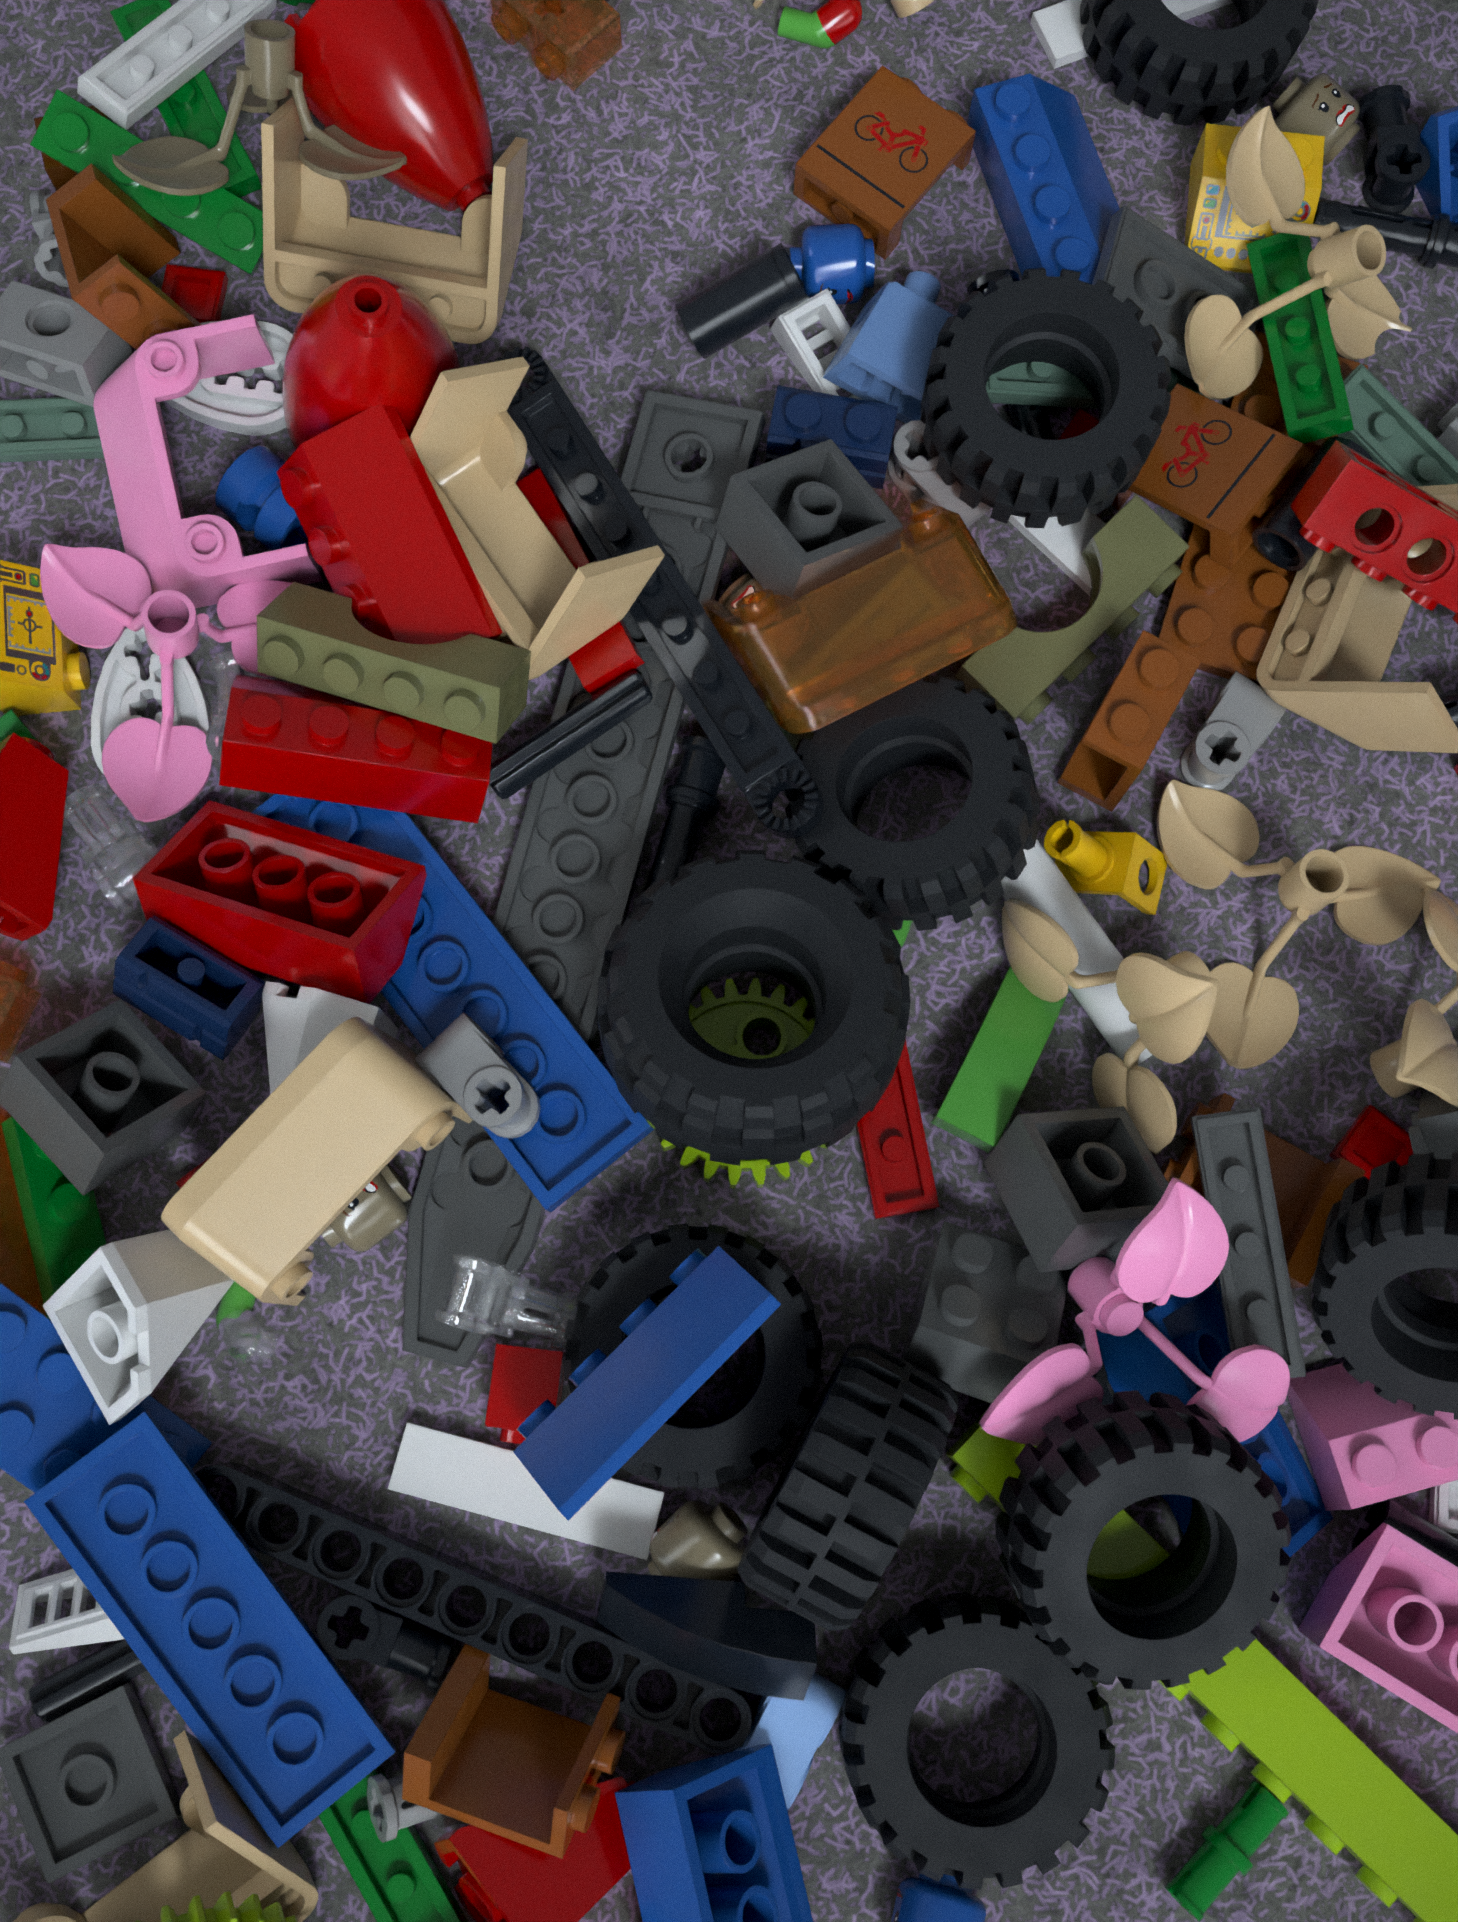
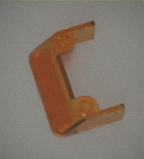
M923 499L911 503L910 506L914 515L907 520L909 527L904 529L899 535L901 548L793 600L786 595H774L771 589H763L741 598L736 603L737 609L734 611H730L714 599L702 604L706 614L778 725L787 732L794 734L820 729L1004 638L1017 627L1018 621L1010 597L958 513Z

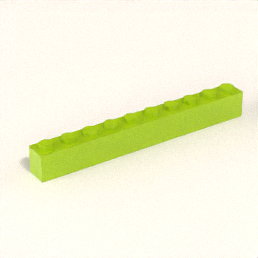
M986 1409L946 1452V1455L957 1465L949 1476L978 1504L987 1495L1003 1512H1006L999 1500L1004 1481L1008 1476L1018 1478L1021 1470L1015 1463V1459L1026 1444L986 1433L979 1424L987 1411ZM1122 1510L1104 1526L1095 1540L1089 1555L1087 1574L1104 1579L1130 1578L1155 1568L1168 1558L1170 1554L1126 1511ZM1257 1639L1243 1652L1238 1646L1223 1657L1227 1665L1210 1675H1207L1201 1669L1189 1674L1190 1683L1166 1688L1161 1680H1156L1179 1702L1189 1694L1207 1711L1199 1723L1229 1752L1232 1753L1240 1744L1258 1762L1250 1773L1282 1804L1292 1795L1310 1813L1302 1824L1330 1852L1336 1856L1345 1847L1363 1865L1355 1874V1877L1385 1906L1390 1908L1398 1899L1416 1917L1412 1922H1458V1835Z

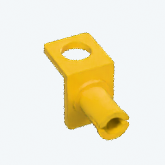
M1059 820L1047 830L1044 837L1045 851L1055 859V865L1076 893L1119 895L1142 913L1156 914L1167 862L1163 853L1135 832L1084 831L1072 820H1069L1068 824L1065 820ZM1145 860L1149 867V883L1143 893L1139 886V870Z

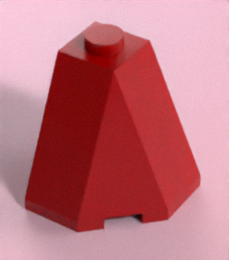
M14 732L0 742V933L25 941L45 931L52 921L69 770L54 761L53 753L46 746L31 738H21Z
M623 1776L596 1784L595 1787L600 1788V1797L592 1823L586 1833L575 1830L563 1859L473 1825L444 1833L434 1842V1846L441 1861L448 1868L456 1861L458 1862L463 1876L459 1878V1883L454 1889L460 1903L473 1921L578 1922L631 1869L615 1792L636 1782L630 1781L627 1783Z

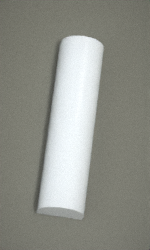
M1036 839L1035 847L1030 850L1023 849L1027 865L1018 879L1011 880L1005 876L1001 881L1005 893L1002 896L1005 900L1010 898L1018 899L1041 910L1066 931L1077 948L1079 958L1077 967L1074 970L1077 973L1091 975L1118 970L1123 957ZM1116 983L1083 989H1074L1068 985L1069 990L1117 1057L1124 1061L1125 1052L1140 1036L1137 1025L1130 1022L1128 1017L1130 1013L1118 996ZM1147 1049L1139 1056L1138 1065L1152 1056Z

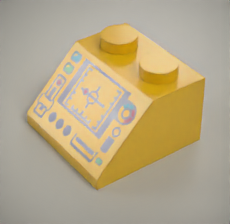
M1206 123L1191 160L1184 245L1222 270L1252 273L1246 244L1279 233L1271 228L1269 220L1256 227L1246 225L1238 216L1230 201L1226 185V165L1233 141L1242 127ZM1282 132L1296 152L1305 179V195L1299 211L1292 218L1287 219V221L1313 224L1322 189L1325 136Z
M0 560V711L6 714L13 709L18 716L81 710L80 690L89 689L91 681L88 660L83 652H79L78 644L65 637L53 622L42 593L40 568Z

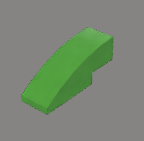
M1010 965L930 1123L987 1153L993 1150L1033 1072L1066 997L1058 1002L1041 1000L1018 980Z

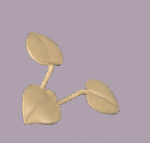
M1270 106L1256 111L1236 135L1227 159L1226 185L1230 201L1236 213L1246 225L1251 227L1259 226L1269 220L1271 228L1275 232L1320 237L1321 240L1308 256L1307 268L1311 277L1310 280L1250 310L1243 317H1241L1235 302L1225 295L1207 296L1198 301L1190 311L1185 324L1184 334L1189 368L1194 382L1199 385V391L1204 396L1215 400L1229 398L1244 391L1254 381L1261 368L1263 348L1257 336L1249 329L1251 324L1317 289L1324 287V293L1329 297L1325 306L1335 348L1346 359L1360 360L1374 355L1378 336L1388 329L1412 331L1411 327L1399 320L1400 308L1377 277V274L1382 271L1385 265L1386 246L1382 235L1375 227L1366 224L1341 233L1337 222L1327 225H1316L1287 221V219L1292 218L1299 211L1305 195L1303 170L1296 152L1276 125Z
M1173 779L1164 788L1158 806L1157 835L1159 845L1167 864L1181 879L1202 889H1214L1219 887L1228 878L1231 871L1241 878L1279 874L1281 876L1278 883L1280 901L1287 910L1292 912L1290 919L1255 964L1253 972L1246 966L1234 962L1221 964L1210 971L1211 977L1217 979L1219 983L1212 1017L1205 1035L1225 1062L1238 1070L1254 1068L1265 1063L1287 1044L1294 1033L1299 1017V1003L1296 991L1287 981L1276 977H1265V973L1291 936L1310 915H1314L1330 903H1334V919L1345 934L1363 944L1385 945L1402 937L1417 920L1423 909V898L1425 896L1420 890L1426 886L1437 890L1441 883L1440 878L1420 865L1399 855L1367 846H1349L1336 852L1317 849L1307 853L1297 863H1294L1288 857H1283L1278 862L1245 865L1243 863L1254 856L1259 846V830L1253 814L1240 801L1214 789L1194 787Z
M1426 886L1420 890V892L1425 894L1423 898V915L1426 930L1431 943L1440 957L1451 969L1457 972V982L1454 988L1435 1006L1422 998L1412 1002L1406 1013L1401 1039L1372 1052L1370 1064L1381 1088L1393 1098H1398L1422 1087L1444 1101L1458 1107V1045L1443 1016L1458 1001V904L1441 892Z
M1010 898L1004 901L1002 932L1006 955L1018 980L1033 995L1044 1001L1058 1002L1066 997L1068 985L1074 989H1083L1116 983L1118 996L1130 1013L1128 1016L1130 1022L1137 1025L1140 1037L1127 1049L1124 1054V1061L1112 1053H1104L1096 1059L1092 1072L1094 1095L1100 1108L1124 1106L1149 1151L1157 1156L1163 1148L1172 1142L1177 1128L1176 1107L1171 1094L1158 1076L1149 1069L1138 1066L1139 1056L1147 1049L1156 1058L1171 1064L1181 1063L1191 1057L1200 1046L1210 1024L1219 981L1211 977L1210 971L1203 960L1190 951H1181L1167 960L1149 953H1133L1121 961L1118 970L1081 975L1074 971L1079 958L1077 948L1070 936L1054 919L1021 900Z

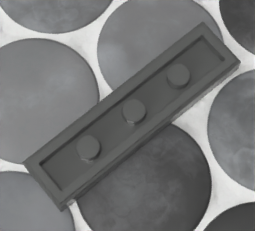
M1260 1107L1190 1117L1203 1196L1219 1214L1229 1239L1228 1257L1217 1279L1230 1353L1253 1344L1265 1345L1275 1350L1285 1360L1289 1368L1290 1378L1305 1377L1306 1371Z

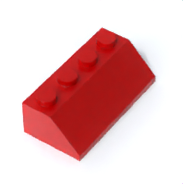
M385 404L372 406L301 443L276 472L281 481L282 494L288 505L294 509L308 538L309 550L313 559L322 567L333 592L352 598V614L365 629L383 638L410 644L444 643L459 639L468 634H475L495 640L503 633L395 406Z
M236 674L231 686L223 734L219 785L478 824L490 782L493 743L303 685Z
M209 800L132 879L146 921L155 915L233 963L302 986L318 988L370 1004L403 963L427 874L424 865Z

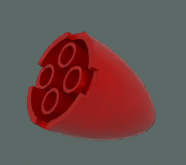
M316 0L302 19L297 13L288 15L284 23H287L295 30V70L303 74V91L309 111L325 128L335 125L354 139L373 148L392 152L401 151L407 157V164L381 176L416 198L446 211H455L460 208L464 214L467 207L476 198L492 194L488 187L493 182V143L487 108L470 54L445 0Z
M358 273L344 277L325 288L305 310L290 340L282 379L285 423L295 449L301 443L372 406L380 404L395 406L409 437L411 436L440 373L460 368L455 348L443 324L418 294L390 277L375 273Z

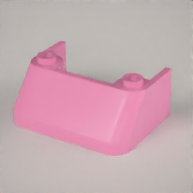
M254 314L152 336L99 386L94 396L93 407L125 553L141 563L149 574L152 594L161 590L181 592L192 601L195 609L217 604L223 594L241 583L275 580L289 583L297 582L306 585L323 581L321 569L313 559L306 544L244 557L239 535L228 521L210 514L185 518L160 402L185 396L195 388L201 379L275 364L273 352Z

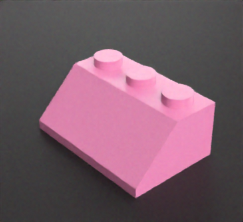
M1343 1363L1307 1372L1305 1377L1290 1378L1287 1393L1326 1511L1352 1510L1458 1480V1420H1454V1413L1435 1410L1434 1416L1415 1412L1413 1404L1398 1399L1394 1404L1377 1395L1374 1391L1375 1385L1368 1380L1362 1384L1346 1371Z
M1383 1522L1330 1571L1298 1631L1321 1649L1458 1733V1567Z

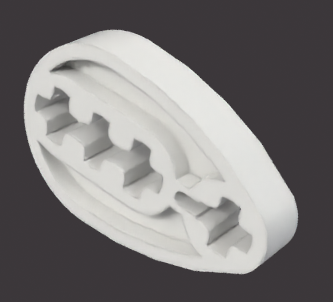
M210 321V322H204V323H200V324L204 325V324H209V323H214V322H219V321ZM257 321L273 352L275 364L258 368L263 369L267 379L281 380L286 353L293 334L273 323ZM255 368L239 371L237 374L246 377L252 376ZM230 376L227 379L226 385H219L216 377L199 380L195 388L185 396L166 401L171 407L192 419L225 431L260 436L275 433L286 428L283 394L277 392L274 383L271 381H258L256 389H248L245 380L238 376Z
M144 627L136 632L128 628L123 631L104 662L96 686L91 714V748L95 762L103 774L102 750L109 734L121 723L133 718L142 717L137 715V712L147 708L148 699L155 698L162 707L160 656L155 653L151 655L149 665L150 677L148 680L142 664L136 657H132V654L141 652L142 642L147 641ZM186 657L174 659L173 726L188 725L201 729L208 738L213 760L216 749V735L211 708L203 686ZM162 711L156 713L155 721L161 724Z

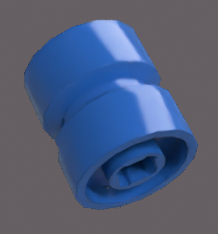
M258 445L248 449L231 464L219 482L215 495L216 506L245 531H254V537L270 551L300 544H306L309 549L308 543L293 532L296 530L308 541L294 509L288 505L282 494L281 481L276 473L285 461L267 446Z

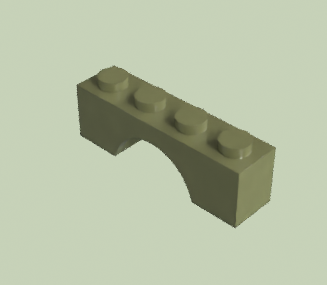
M1136 494L1093 536L1081 554L1091 579L1089 603L1084 616L1070 626L1050 632H1033L1005 623L961 666L955 679L964 682L967 694L972 689H981L995 699L997 711H1007L1014 721L1020 718L1028 726L1054 700L1046 691L1061 676L1071 683L1095 660L1097 656L1089 648L1104 633L1114 641L1140 615L1133 605L1147 591L1155 598H1158L1181 575L1183 571L1175 563L1190 546Z
M297 582L290 584L257 615V670L260 673L497 744L526 707L531 651L475 634H468L453 641L437 644H410L389 640L368 631L357 622L352 614V598Z

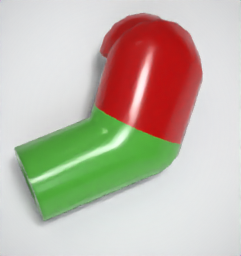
M829 0L813 13L785 6L779 22L778 36L822 49L831 48L850 35L859 26L862 20L860 0Z

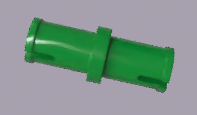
M1253 1780L1249 1784L1248 1790L1215 1828L1213 1825L1208 1824L1200 1835L1205 1841L1171 1882L1168 1881L1164 1888L1190 1915L1200 1922L1204 1918L1203 1914L1237 1873L1245 1877L1253 1868V1864L1249 1859L1281 1820L1286 1819L1289 1812L1266 1788L1261 1787L1257 1781Z

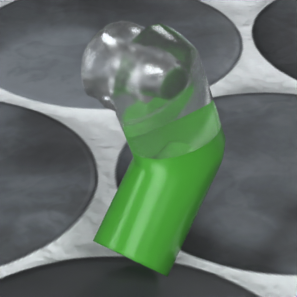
M234 1281L220 1301L216 1314V1326L232 1358L242 1364H246L250 1360L256 1364L266 1363L275 1353L277 1337L273 1331L259 1328V1324L252 1312L256 1297Z

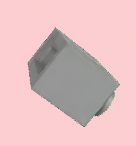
M12 280L0 296V377L93 407L94 396L99 386L133 354L130 344L73 299L60 296L48 289H38Z

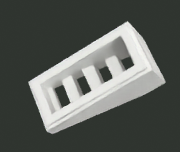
M827 288L778 316L770 330L814 392L839 396L836 391L841 387L823 378L825 370L837 350L819 360L813 352L832 340L839 349L851 329ZM820 322L825 330L806 340L802 331ZM855 395L849 397L862 400L861 398L856 397Z
M74 1569L19 1585L9 1649L13 1654L123 1640L124 1638L97 1601L94 1609L86 1611L87 1598L92 1596V1594ZM72 1598L70 1616L60 1619L63 1599ZM48 1602L45 1623L32 1627L35 1603Z

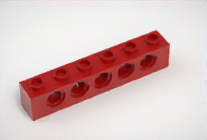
M1336 440L1290 505L1303 525L1299 533L1307 541L1326 552L1331 553L1337 545L1353 554L1351 563L1377 581L1382 582L1387 575L1405 584L1402 591L1424 608L1433 611L1438 604H1441L1455 612L1452 619L1458 624V510ZM1373 508H1382L1381 514L1374 524L1362 529L1355 528L1358 518L1364 512ZM1433 538L1430 547L1425 553L1414 558H1407L1409 550L1415 543L1422 539Z

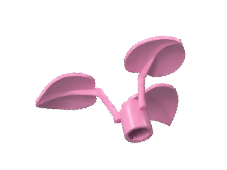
M45 544L40 564L42 593L53 622L65 637L84 647L104 649L114 645L119 640L125 627L135 632L144 627L150 649L160 656L161 724L144 717L133 718L121 723L109 734L104 743L102 767L110 788L136 820L153 822L170 817L187 807L201 793L208 782L213 762L211 746L206 734L201 729L188 725L173 726L174 659H180L191 654L199 642V633L204 632L219 643L232 641L234 660L244 670L263 677H273L260 673L257 670V615L292 583L262 580L241 583L232 587L220 597L217 603V616L225 629L221 630L210 623L207 614L201 613L196 615L194 604L183 593L175 590H161L152 594L149 574L141 563L126 553L102 547H66L56 544Z
M1171 1178L1158 1204L1125 1241L1117 1257L1116 1264L1106 1257H1094L1081 1263L1072 1272L1068 1281V1291L1083 1311L1075 1317V1322L1083 1331L1087 1354L1079 1345L1068 1343L1053 1347L1033 1359L1003 1389L981 1418L979 1424L986 1433L1021 1444L1030 1443L1033 1446H1038L1046 1437L1041 1428L1056 1416H1059L1064 1423L1079 1414L1076 1409L1077 1404L1097 1397L1102 1403L1103 1388L1096 1378L1093 1377L1103 1365L1096 1329L1113 1336H1125L1136 1328L1145 1334L1195 1384L1202 1388L1186 1405L1196 1404L1209 1412L1239 1442L1255 1436L1266 1427L1276 1415L1278 1406L1285 1402L1290 1384L1288 1365L1279 1353L1265 1345L1253 1344L1239 1348L1225 1356L1214 1369L1212 1376L1209 1377L1195 1366L1144 1316L1143 1303L1152 1302L1162 1306L1168 1302L1171 1294L1187 1298L1202 1293L1218 1277L1226 1263L1229 1239L1225 1225L1214 1207L1199 1192L1177 1178Z

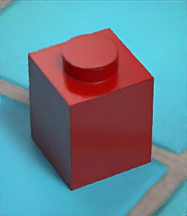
M496 1344L485 1426L501 1428L500 1441L521 1444L525 1438L517 1428L545 1400L548 1399L556 1408L561 1404L564 1381L563 1360H566V1352Z

